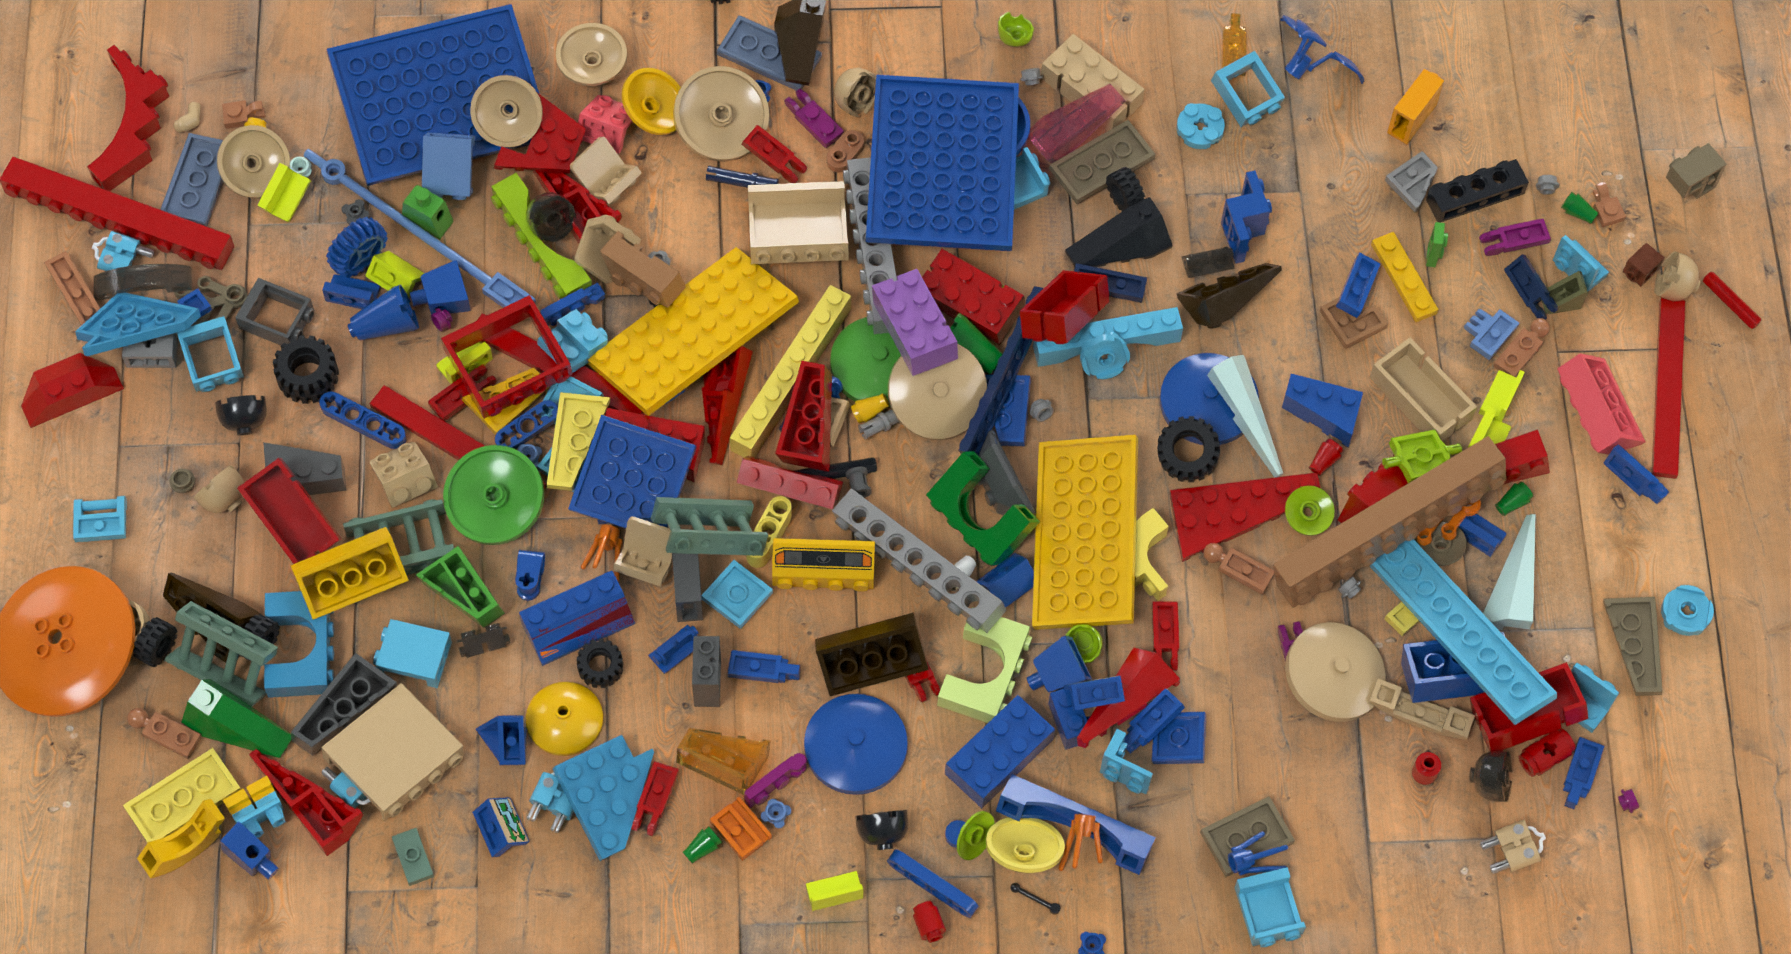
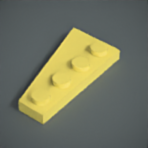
M560 392L547 488L573 490L586 460L600 417L605 415L610 403V397Z

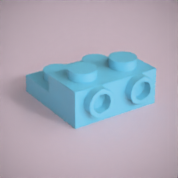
M577 309L557 320V327L551 330L571 364L572 373L586 365L588 359L608 343V335L601 327L597 329L592 325L590 316L586 312L581 314ZM540 336L538 338L537 345H539L555 361L554 357L552 356L551 352L549 351L548 347L546 346L545 342Z

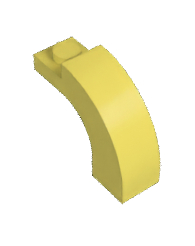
M1152 508L1136 521L1135 587L1143 582V588L1147 594L1153 595L1159 601L1166 596L1168 585L1151 566L1147 553L1152 546L1167 536L1169 526Z

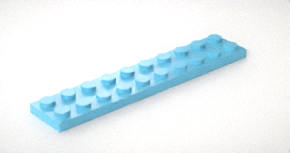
M1414 539L1404 541L1393 552L1389 554L1384 553L1370 565V568L1514 725L1557 699V692Z

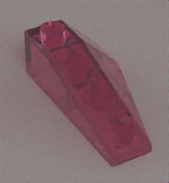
M1108 84L1044 115L1030 128L1029 138L1047 161L1054 163L1073 152L1126 100L1112 84Z

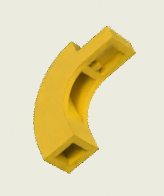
M212 799L203 800L184 826L164 838L148 842L137 857V860L151 879L172 872L201 854L221 834L219 826L225 818Z

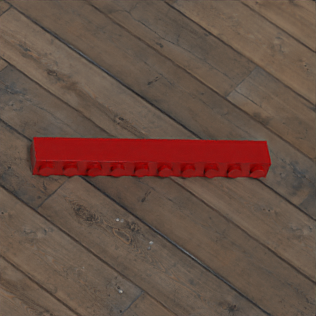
M16 157L11 158L0 177V183L4 192L13 198L18 196L26 199L33 205L38 206L40 204L48 207L54 213H65L76 221H87L98 229L106 228L138 239L142 245H153L164 253L172 252L186 261L194 260L208 269L216 268L222 271L234 249V244L229 234Z

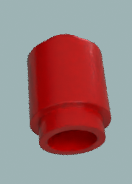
M1431 752L1420 754L1412 768L1414 780L1422 785L1433 783L1441 770L1439 757Z
M932 901L916 905L913 908V918L921 939L928 940L929 943L942 939V934L946 932V928L938 907L934 906Z

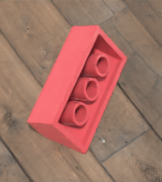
M1580 353L1557 368L1561 376L1560 382L1568 390L1571 397L1570 402L1578 411L1581 417L1580 423L1588 432L1591 438V446L1595 451L1609 455L1618 444L1627 450L1646 442L1604 358Z

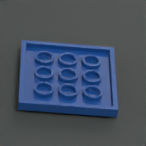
M601 415L568 509L626 529L627 521L632 516L653 523L651 515L656 497H680L697 446ZM657 524L669 528L668 524Z

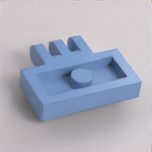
M1478 309L1475 312L1476 316L1473 315L1469 319L1470 322L1464 325V329L1475 337L1470 347L1490 361L1518 328L1519 322L1501 309L1493 317L1482 309Z

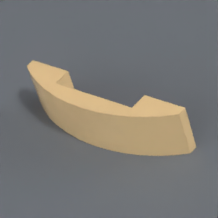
M1377 679L1369 701L1373 706L1418 728L1453 738H1468L1475 715L1452 706L1448 710L1427 701L1412 703L1411 696L1401 692L1402 687Z

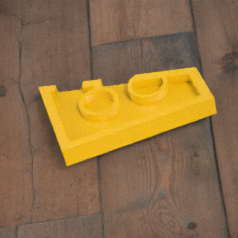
M531 368L507 378L505 381L494 386L486 387L479 391L483 400L486 401L540 373L535 368ZM544 392L533 394L525 398L522 403L511 405L503 409L498 415L489 416L485 419L470 395L463 397L462 401L496 435L500 429L511 423Z

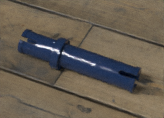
M710 165L706 171L716 173L715 176L706 174V181L720 182L748 188V185L779 184V179L762 177L754 172L747 174Z

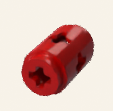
M1562 728L1544 735L1539 741H1535L1524 748L1522 753L1518 755V759L1529 776H1540L1550 770L1555 764H1559L1571 756L1572 751L1576 747L1571 736Z

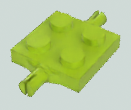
M1435 429L1394 437L1389 442L1394 457L1383 458L1382 464L1385 469L1398 466L1402 470L1407 482L1410 483L1449 460L1450 455L1462 452V446L1459 443L1449 446L1445 445L1440 440Z

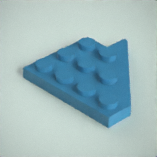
M119 291L79 327L75 333L77 340L87 342L82 349L84 356H90L187 330L201 315L199 308Z
M622 735L552 768L599 861L625 849L637 811L636 807L654 755L652 748L633 757Z

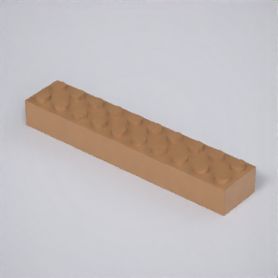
M1487 436L1274 563L1277 587L1292 608L1308 603L1312 596L1317 593L1328 591L1334 583L1341 579L1350 578L1356 570L1363 566H1370L1376 561V558L1384 553L1389 554L1393 552L1404 541L1415 539L1419 532L1424 529L1435 527L1441 519L1448 515L1453 516L1457 514L1463 506L1470 502H1477L1482 498L1483 494L1491 489L1497 490L1506 481V458L1490 437Z

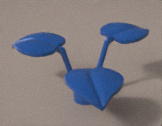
M1286 15L1282 16L1280 21H1285L1302 38L1297 52L1285 66V69L1292 76L1299 80L1306 70L1311 72L1326 60L1335 59L1358 75L1361 84H1363L1364 77L1358 67L1350 59L1336 51L1310 64L1312 58L1306 52L1313 41L1324 47L1327 46L1326 42L1303 21L1299 19L1295 21Z

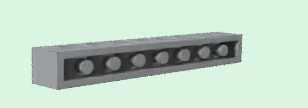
M871 158L847 160V170H843L844 184H849V190H846L847 203L852 204L853 208L849 210L850 222L856 225V229L853 230L854 244H859V249L856 250L857 263L862 264L863 270H860V282L866 285V290H863L864 304H869L870 309L866 311L867 323L872 325L874 334L889 333L873 304L872 285L891 278L897 281L891 244L866 242Z
M852 488L832 510L836 517L835 523L844 531L850 529L854 532L853 536L858 541H875V554L881 559L887 557L891 560L890 564L900 573L903 571L910 575L909 579L918 587L924 585L928 588V593L938 602L941 599L948 604L947 608L955 615L959 616L962 614L967 618L966 622L978 631L981 628L988 633L1005 613L1006 608L999 598ZM860 517H866L863 522L856 523ZM878 531H885L882 536L874 537ZM903 545L901 550L893 551L895 546ZM922 559L920 564L912 565L914 560ZM941 573L939 578L935 580L930 579L933 574ZM960 587L957 593H949L952 588ZM974 601L979 602L977 607L968 608L970 603Z

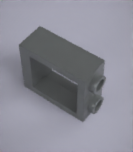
M258 278L235 318L239 329L282 345L283 343L289 344V339L293 337L297 340L299 336L303 335V329L306 323H310L313 319L315 310L311 298ZM267 298L300 310L287 334L254 322Z
M672 553L677 621H702L698 554Z
M694 636L692 669L694 707H720V636Z

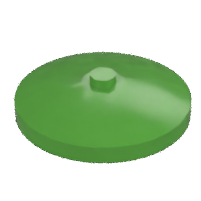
M867 317L848 325L836 338L831 350V373L833 377L841 381L843 385L842 393L851 400L857 401L884 393L889 402L888 380L891 370L901 354L890 333L874 334L872 325H868Z
M501 445L480 447L464 455L449 472L443 491L444 508L453 526L469 540L485 545L505 544L524 535L537 521L544 503L543 481L532 461L518 450Z

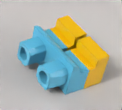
M267 776L246 787L257 809L254 808L244 788L223 800L235 823L239 821L257 838L264 834L259 824L269 819L273 828L286 822L283 814L284 808Z

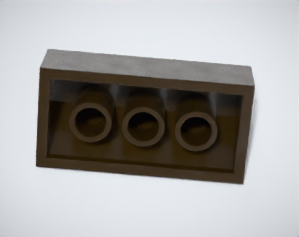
M914 612L815 639L816 654L829 696L929 670Z

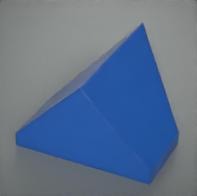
M524 715L496 716L476 728L478 734L499 761V765L526 764L527 727Z

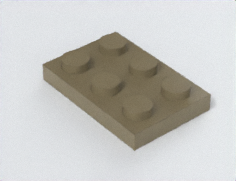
M1269 796L1200 831L1225 877L1234 873L1228 863V854L1232 853L1231 848L1244 843L1261 831L1265 832V835L1245 848L1246 850H1251L1253 854L1283 845L1290 846L1295 842ZM1266 857L1255 860V863Z

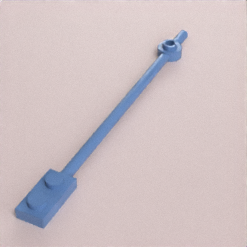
M310 149L304 152L303 156L321 168V173L326 183L331 185L342 183L451 261L457 260L460 268L485 285L482 288L483 294L504 308L530 295L499 272L491 278L346 175L345 165L340 160L331 159L326 161ZM531 296V298H532V300L534 301V303H536L535 298H534L533 296Z

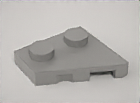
M1421 151L1388 174L1385 181L1414 212H1417L1438 167Z

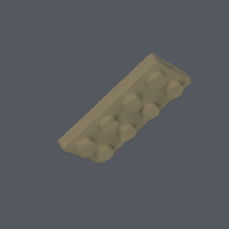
M1127 120L1050 164L1049 170L1073 201L1078 204L1108 186L1106 184V177L1109 174L1123 167L1130 168L1133 172L1154 160L1156 154L1130 121Z

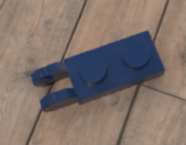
M1520 255L1504 268L1505 273L1522 300L1531 309L1536 318L1547 319L1545 312L1538 305L1541 300L1551 312L1555 313L1559 309L1526 255Z

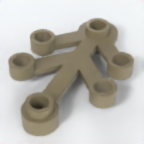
M208 276L200 277L197 284L201 292L208 293L212 291L220 296L210 298L202 294L211 305L212 311L197 319L191 326L206 322L213 310L220 306H223L221 311L213 319L224 316L227 320L234 308L243 305L248 296L247 291L238 284H231L225 287L212 281ZM204 282H209L208 286H201ZM179 283L174 287L177 299H181L194 291L184 283ZM181 289L186 290L183 294L178 293ZM235 295L239 296L237 299H232Z

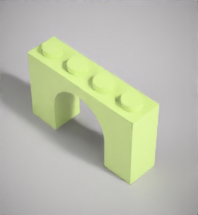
M1000 617L988 633H986L981 628L978 631L966 622L963 639L994 650L1000 656L1004 668L996 679L983 684L972 683L946 674L938 695L937 706L989 723L1007 705L1004 703L1006 696H1011L1016 684L1015 681H1012L1015 672L1020 674L1024 663L1021 655L1023 650L1028 651L1031 645L1032 637L1029 636L1030 626Z

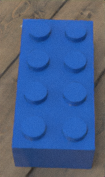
M1437 640L1403 644L1401 666L1412 703L1474 696L1484 693L1479 685Z
M1017 695L946 763L945 775L982 809L1006 786L1012 774L1017 775L1053 741L1055 728Z

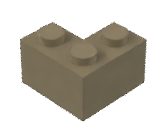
M1708 143L1701 148L1699 146L1693 148L1686 157L1682 159L1679 157L1672 161L1666 178L1683 198L1693 194L1698 199L1716 188L1727 164Z

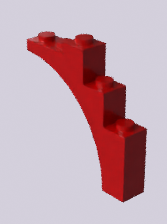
M115 45L108 48L107 52L111 63L124 81L126 92L125 111L121 125L112 142L98 158L87 166L91 178L100 188L107 191L113 190L153 161L149 152L152 149L146 139L161 129L158 121L160 116L154 108L169 98L167 91L168 83L161 75L157 76L151 69L145 73L139 65L134 66L131 63L132 59L125 50L120 51Z

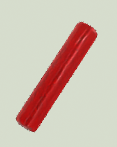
M1711 271L1704 277L1703 282L1749 328L1754 329L1760 324L1761 318L1714 272Z

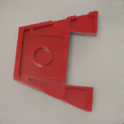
M538 93L542 103L543 116L540 127L532 137L526 154L501 146L494 169L503 170V168L515 169V171L528 169L539 170V172H563L570 174V164L576 158L586 128Z

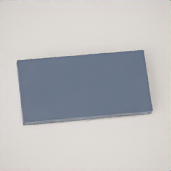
M739 15L717 49V55L796 91L804 87L801 84L786 82L775 31ZM818 50L816 52L813 70L815 69V67L817 66L818 62L822 57V52Z
M192 133L188 134L160 210L204 226L208 225L223 184L217 168V153L223 140Z

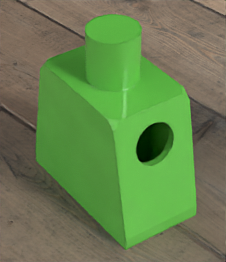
M419 185L413 188L403 202L402 215L439 240L454 222L446 202Z

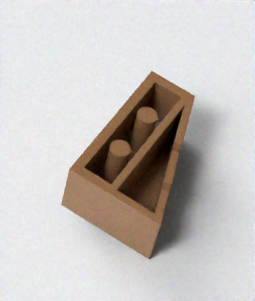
M617 231L600 250L611 274V280L620 287L623 285L629 288L638 296L641 294L647 297L656 305L661 304L668 308L686 287L680 273L656 256L652 259L641 252L642 247L637 243L634 246L630 245L624 240V234Z

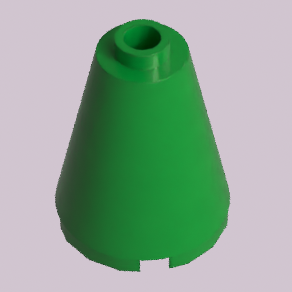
M959 313L950 327L957 340V344L970 351L980 363L984 373L991 375L993 371L995 372L998 360L1003 353L963 314Z

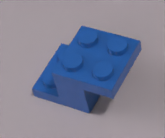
M1255 170L1246 172L1241 196L1225 200L1221 225L1235 264L1245 261L1246 253L1249 252V240L1253 237L1265 235L1266 227L1269 225V214L1272 213L1271 202L1264 196L1263 180L1261 178L1258 179Z

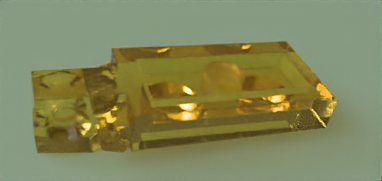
M1231 13L1229 26H1224L1222 34V68L1246 56L1247 32L1246 27H1240V14Z

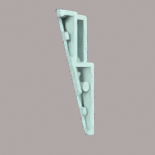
M1244 355L1231 356L1214 366L1207 376L1235 414L1233 420L1274 478L1279 477L1283 474L1246 359Z
M1536 514L1526 515L1483 612L1498 630H1502L1504 626L1530 629L1533 623Z

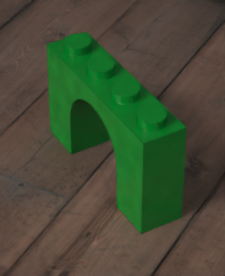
M974 451L963 452L926 496L931 500V506L948 518L947 523L962 533L964 536L963 540L969 546L975 547L980 553L979 556L983 562L991 566L999 565L1016 550L1040 521L1024 504H1015L1011 506L993 527L985 529L979 526L970 515L969 497L973 488L990 468Z

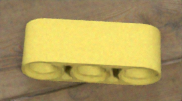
M777 496L773 498L753 532H764L767 529L775 532L768 535L763 556L746 555L750 566L761 568L768 563L773 554V538H781L792 518L791 502L786 497ZM784 509L786 512L783 514H777L775 513V510Z

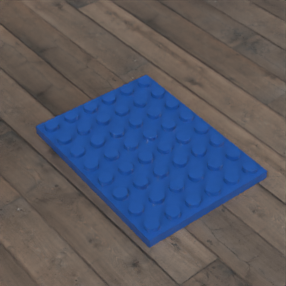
M512 4L327 48L326 50L367 186L421 173L423 136L426 133L474 135L475 145L472 150V159L499 153L500 146L489 143L477 132L470 113L473 95L488 79L499 75L516 76L528 82L539 93ZM506 105V111L509 113L513 112V107ZM531 139L528 140L527 142H525L524 144L519 145V146H515V147H505V148H508V149H511V150H512V149H516V148L528 146V145L530 144V142H531Z
M876 75L866 242L1012 251L1019 83Z

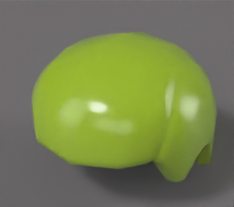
M1007 12L1000 16L998 21L999 37L1006 45L1020 47L1032 40L1034 33L1033 25L1022 14L1018 17H1013L1010 12Z
M1078 624L1066 633V636L1073 638L1084 663L1092 662L1100 655L1103 640L1096 628L1088 624Z

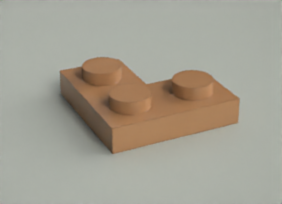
M1339 298L1320 307V313L1345 349L1387 329L1388 323L1375 305L1362 311L1357 318L1336 307Z

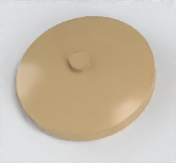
M715 66L700 70L685 81L675 99L673 118L678 135L691 151L712 161L725 162L739 159L750 153L741 144L756 125H759L765 131L767 130L769 107L764 92L753 78L735 68Z
M957 344L958 359L914 376L910 373L902 356L895 362L888 380V399L898 421L912 433L930 439H945L961 434L969 428L970 420L974 417L979 401L987 389L984 371L978 360L970 351Z
M1326 622L1307 628L1294 640L1286 656V678L1293 695L1309 712L1329 721H1352L1368 713L1374 707L1369 701L1377 679L1386 681L1384 663L1375 645L1360 631L1345 624Z

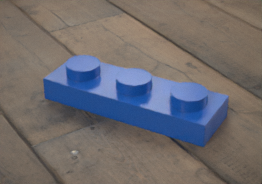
M1359 252L1336 304L1337 308L1356 318L1360 315L1380 263Z

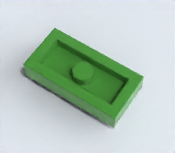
M1435 222L1427 246L1426 266L1436 267L1438 259L1443 258L1444 247L1446 248L1448 233H1444L1445 223Z

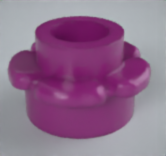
M439 308L435 309L436 312L431 315V320L435 327L441 332L446 328L447 330L450 329L451 322H453L450 313L446 309L443 311Z
M1622 789V795L1618 796L1619 803L1623 811L1629 810L1630 813H1633V810L1639 808L1637 799L1632 789L1626 791Z

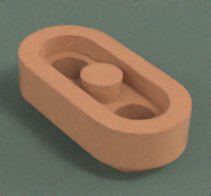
M856 130L844 132L828 151L826 163L831 171L843 172V170H847V160L856 159L862 152L864 137L860 132ZM849 139H855L856 141H855V142H850V141H848V140H849ZM835 156H841L842 158L836 159Z

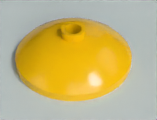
M641 68L629 75L623 84V106L630 119L642 130L655 135H667L676 131L673 110L675 99L681 87L670 75L661 70Z
M558 682L544 687L532 698L526 712V727L532 741L543 751L558 756H569L584 751L596 741L603 726V711L598 698L585 686L573 682ZM565 709L568 712L566 715H560L559 711Z

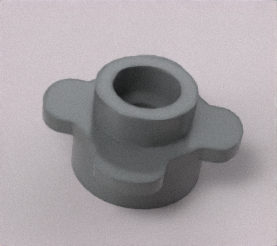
M358 199L355 203L342 206V213L346 214V221L349 225L351 222H356L359 218L362 219L366 216L369 218V212L365 210L363 200Z

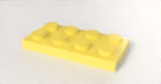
M212 748L125 803L123 807L148 843L164 838L184 826L203 800L212 799L218 807L224 803L223 800L240 791L241 788Z

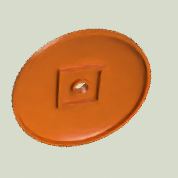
M65 566L47 570L23 584L10 597L0 613V688L6 696L16 705L31 713L49 717H60L78 713L104 698L123 676L130 662L135 642V620L132 607L120 587L102 573L79 566ZM57 632H61L62 638L58 643L53 644V636Z

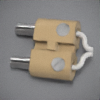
M1523 819L1494 830L1495 836L1480 841V846L1483 850L1499 844L1503 851L1505 860L1490 865L1491 872L1494 874L1509 868L1512 873L1541 862L1539 853L1543 850V841L1546 837L1543 832L1539 833L1536 828L1532 826L1527 827ZM1529 830H1532L1535 835L1541 837L1538 850Z

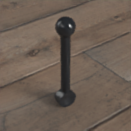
M1018 883L1011 884L1010 889L1013 893L1019 892L1049 908L1050 912L1054 915L1060 912L1059 904L1048 903L1022 889Z

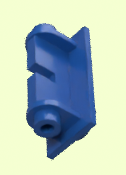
M686 625L648 656L665 674L693 652V639L699 633L694 626Z

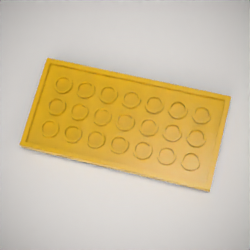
M735 247L685 284V289L668 308L663 305H657L611 339L605 347L598 350L588 359V365L649 416L799 303L798 296L760 265L751 264V258Z
M1137 435L1039 442L1036 518L1040 523L1036 526L1032 610V627L1034 630L1072 628L1078 624H1088L1091 626L1134 624L1138 470Z

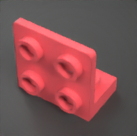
M597 95L582 110L578 123L586 128L583 141L592 144L598 137H605L616 153L619 154L623 148L626 130L633 121L627 115L623 103L615 101L606 95Z

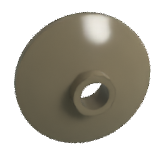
M1441 522L1431 534L1432 541L1430 544L1425 546L1419 544L1438 566L1455 563L1466 551V537L1459 527L1456 529L1457 536L1453 540H1445L1442 537L1441 527L1448 522ZM1423 535L1420 538H1427L1428 536Z

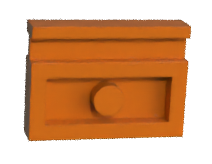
M740 797L710 818L712 826L742 861L763 846V843L767 840L772 839V834Z

